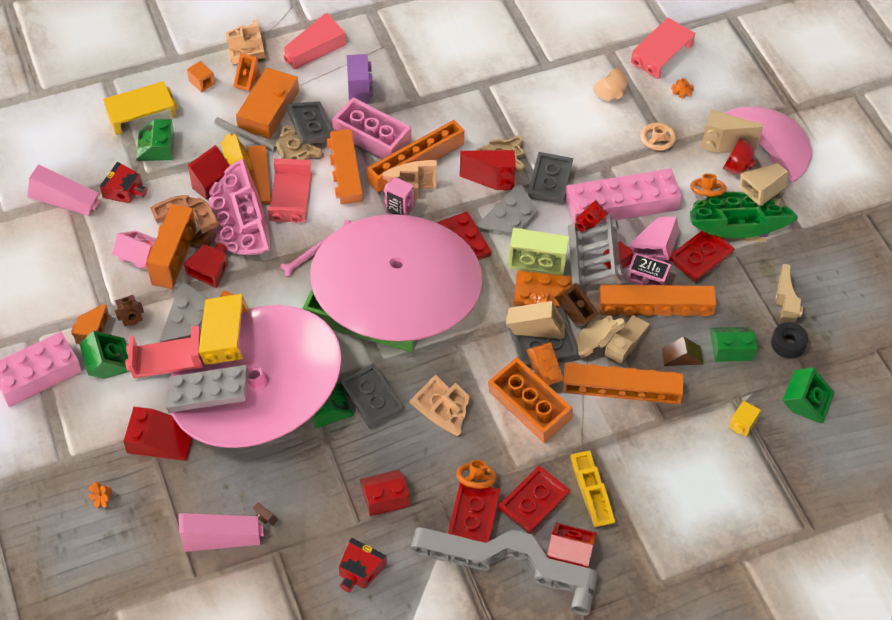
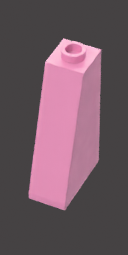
M39 164L29 177L27 197L87 216L90 215L92 210L96 211L100 203L98 201V192Z
M179 514V534L184 552L260 545V537H264L263 524H259L258 516Z

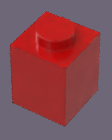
M619 241L620 264L624 269L631 264L633 252L629 246ZM609 249L604 251L603 255L610 254ZM610 261L603 263L608 269H611Z

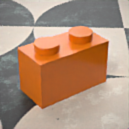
M551 343L527 349L533 371L547 385L563 381Z

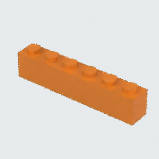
M455 120L448 122L367 167V182L377 193L381 192L388 183L386 179H383V172L406 163L437 160L464 145L465 130Z
M600 285L598 295L599 313L606 315L709 316L714 315L716 308L714 286Z
M571 362L564 365L562 393L680 404L683 396V374Z

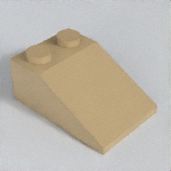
M711 110L706 123L701 148L716 153L732 152L739 138H742L749 142L754 150H757L764 124Z

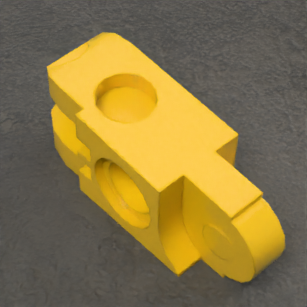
M229 133L224 136L225 140L220 143L224 157L231 166L240 159H243L248 170L251 171L252 165L247 150L237 135Z

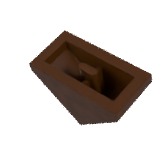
M682 337L662 348L664 366L703 365L701 346L686 337Z

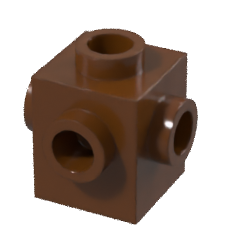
M134 295L115 300L117 309L114 311L117 320H122L124 327L128 325L133 326L143 321L141 313H144L141 302L136 301Z

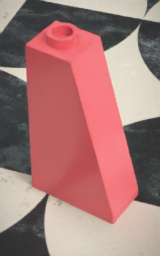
M325 13L284 47V60L293 69H297L346 45V34L328 13Z

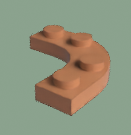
M179 195L150 207L157 224L165 220L171 204L193 208L194 218L202 234L219 226L210 205L199 197L197 199L189 197V195Z

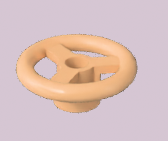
M652 123L643 128L641 140L648 148L663 151L674 145L676 134L666 124ZM650 129H652L653 136L648 141L646 138V134ZM657 141L668 142L665 145H654Z

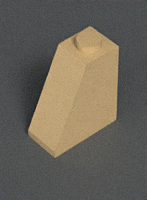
M779 163L741 173L740 189L761 206L787 187L788 171Z
M553 301L508 309L506 325L514 335L565 339L566 322Z

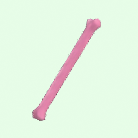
M345 220L343 226L352 223L351 220ZM327 238L291 263L281 264L280 267L285 271V276H291L295 268L314 256Z

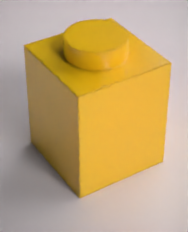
M743 400L732 416L729 428L735 433L747 437L757 422L761 410Z

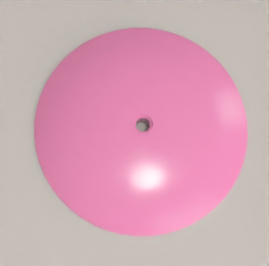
M409 215L372 216L343 226L330 235L319 247L314 256L310 272L311 286L315 298L322 309L333 320L363 336L387 341L418 340L440 334L452 328L471 312L478 301L482 288L481 267L470 246L450 229L436 222Z
M283 305L250 308L248 312H244L241 315L238 347L243 355L242 360L205 365L203 362V368L172 372L170 376L247 365L249 373L246 401L171 413L183 431L194 439L212 446L224 448L250 447L280 438L297 429L314 416L334 390L339 378L342 361L337 337L324 320L304 309Z

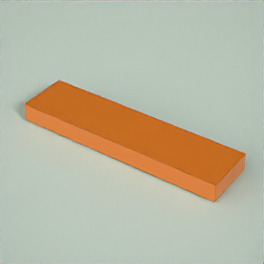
M266 145L249 146L248 156L252 165L250 175L262 205H271Z

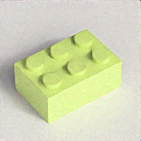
M513 228L509 247L508 268L564 275L569 236Z

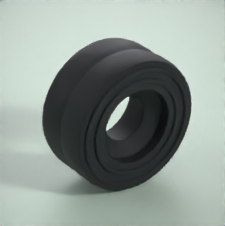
M794 322L779 324L771 338V346L775 353L788 359L799 357L805 351L808 343L806 330ZM791 337L795 342L787 343L784 338Z

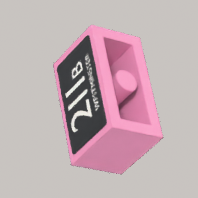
M394 177L384 188L386 212L391 215H409L414 209V185Z
M635 253L628 269L626 281L638 285H665L671 264Z

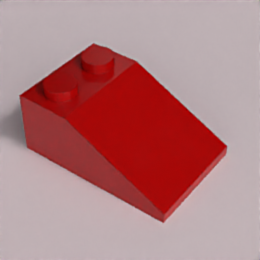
M515 150L460 151V177L494 190L507 191L514 188L516 173Z
M133 406L123 442L126 452L129 454L187 461L193 437L181 429L172 415L151 408Z

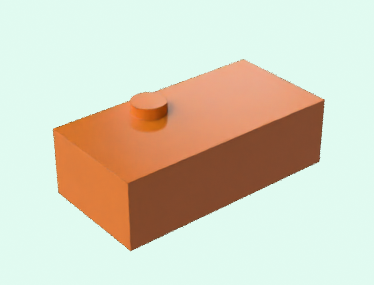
M266 67L236 114L237 127L270 140L287 112V104L292 103L299 92L298 77Z
M171 204L163 224L158 228V236L146 262L151 285L169 289L174 288L191 247L190 241L197 232L193 208Z
M518 357L513 359L488 381L489 393L543 443L548 441L573 418V408Z

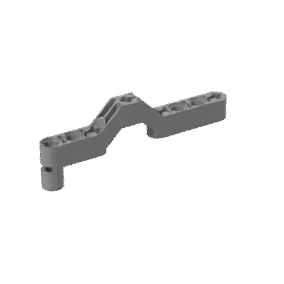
M420 527L415 530L410 550L415 554L483 571L489 570L491 564L504 557L526 561L535 574L533 580L537 584L574 593L571 611L582 616L590 614L593 601L591 594L595 592L598 573L590 568L549 559L532 534L510 530L484 543Z

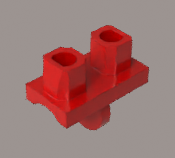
M595 200L575 219L577 221L575 226L580 232L594 228L608 212L603 210V207Z

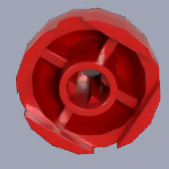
M739 138L722 169L737 175L744 173L747 168L751 170L756 161L753 159L755 152L752 145L746 140Z

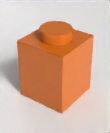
M202 61L187 69L189 82L200 92L215 84L213 72Z

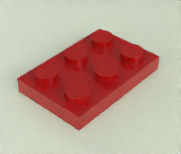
M468 211L436 222L460 236L470 246L478 260L491 256V249Z
M701 231L671 253L669 261L694 282H697L732 255L735 248L720 236Z
M539 465L498 505V509L524 531L531 534L570 494V489Z
M460 482L448 534L484 543L489 542L501 489L492 487L483 489L471 488Z

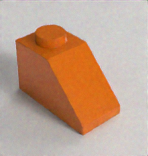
M102 304L78 317L76 324H73L71 330L76 344H80L92 331L104 333L109 318L106 304Z

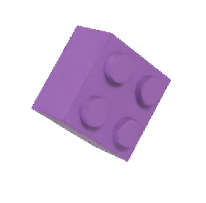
M367 54L347 55L349 101L354 97L365 104H370V97L373 96V86H369L373 85L372 73H369L372 72L371 61H368Z

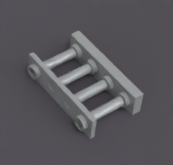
M610 213L606 215L607 224L590 228L583 232H580L575 224L568 225L572 284L577 283L585 294H587L586 286H588V283L612 276L618 284H622L621 276L624 275L619 257L617 237L619 225ZM608 231V239L583 246L582 241L584 238ZM609 246L610 254L584 260V255L587 252ZM611 262V269L588 276L585 275L587 268Z

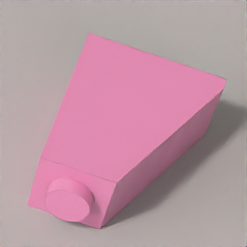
M658 217L630 243V249L633 252L632 257L637 253L656 260H669L679 234L677 217Z

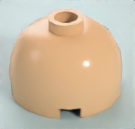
M617 67L609 72L610 75L606 78L604 76L593 87L594 92L603 100L611 101L615 98L619 100L625 95L624 90L628 83L627 77Z

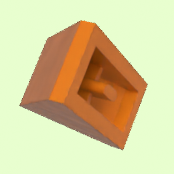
M240 53L233 87L246 91L252 89L260 74L258 57Z

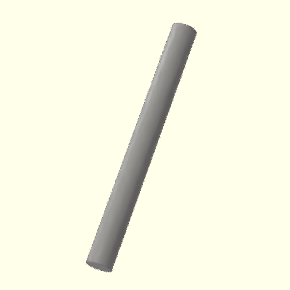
M219 117L215 119V124L260 146L266 145V148L273 152L276 150L275 144Z

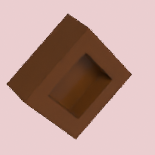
M199 230L190 243L195 248H200L202 245L210 246L216 234L212 230L202 234L201 230Z
M259 502L253 507L257 513L258 520L263 524L268 522L274 526L278 521L275 515Z

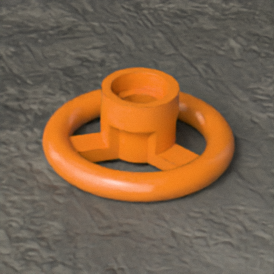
M710 173L703 174L702 178L695 179L690 184L691 190L701 196L715 197L726 192V185L722 181L717 180L716 175ZM696 186L702 187L704 190H700ZM716 188H721L720 190H717V191H711V190L716 189Z
M472 460L470 463L461 465L456 471L457 479L465 486L471 488H488L497 480L496 472L481 460ZM469 469V476L464 478L462 475L463 471ZM474 480H485L486 482H472V481H474Z

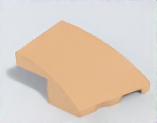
M257 19L253 20V24L249 26L241 25L236 29L225 32L232 65L238 64L240 53L255 56L258 59L265 58Z
M437 160L416 161L391 168L383 172V179L391 182L396 177L413 184L414 200H418V189H436Z
M435 374L409 402L432 422L458 436L462 432L461 426L465 418L466 406L470 396L456 382L449 388Z

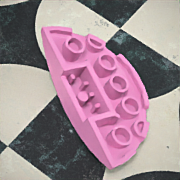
M756 106L740 107L725 112V114L764 124L759 144L771 155L770 161L773 164L779 163L788 171V178L792 182L798 180L806 172L812 156L810 140L803 128L792 118L781 112Z
M240 159L224 171L225 175L219 182L213 184L209 192L211 196L209 205L219 224L218 227L211 230L216 234L214 241L217 244L223 243L227 247V251L234 254L255 255L270 250V235L257 189L245 161Z

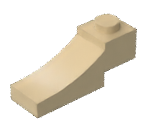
M783 264L779 274L775 304L782 306L780 321L796 323L797 318L802 316L803 306H800L801 298L796 296L790 278L791 265Z
M632 315L626 326L617 334L615 333L606 346L605 356L622 364L649 328V323Z

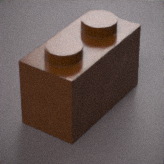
M577 283L568 285L554 297L576 327L586 325L599 314Z

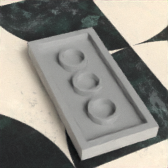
M247 365L170 377L166 409L171 413L246 401L249 373Z

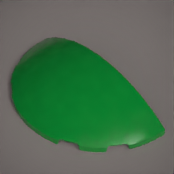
M734 191L725 192L720 196L707 197L706 200L698 199L693 204L692 211L690 210V221L693 226L709 234L726 238H748L764 235L781 229L798 219L794 211L787 206L781 208L775 205V200L773 199L759 206L744 192Z

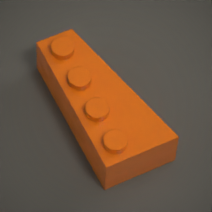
M352 130L331 131L330 139H327L328 150H331V155H329L330 164L334 166V171H332L333 182H337V187H335L336 198L340 199V204L362 202V189Z

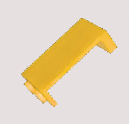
M164 81L103 99L105 110L115 135L122 134L121 123L170 109L173 118L177 117L175 111L178 109L176 100H172L171 89L166 87Z
M243 294L205 299L199 354L205 365L243 359V355L238 347L241 315L244 312H248V305Z

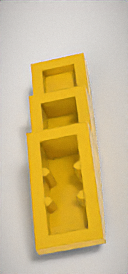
M591 451L571 454L570 459L594 527L614 524L615 519L605 485L601 482Z

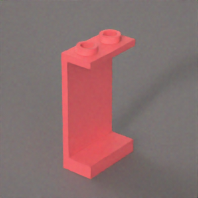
M667 18L632 51L631 63L659 79L662 67L684 46L689 49L693 46L696 33Z
M274 158L275 175L271 205L267 209L269 221L306 222L312 172L311 160Z
M191 327V338L140 346L137 345L134 336H130L129 344L126 346L128 359H126L127 371L131 372L133 378L203 368V360L199 354L200 327Z

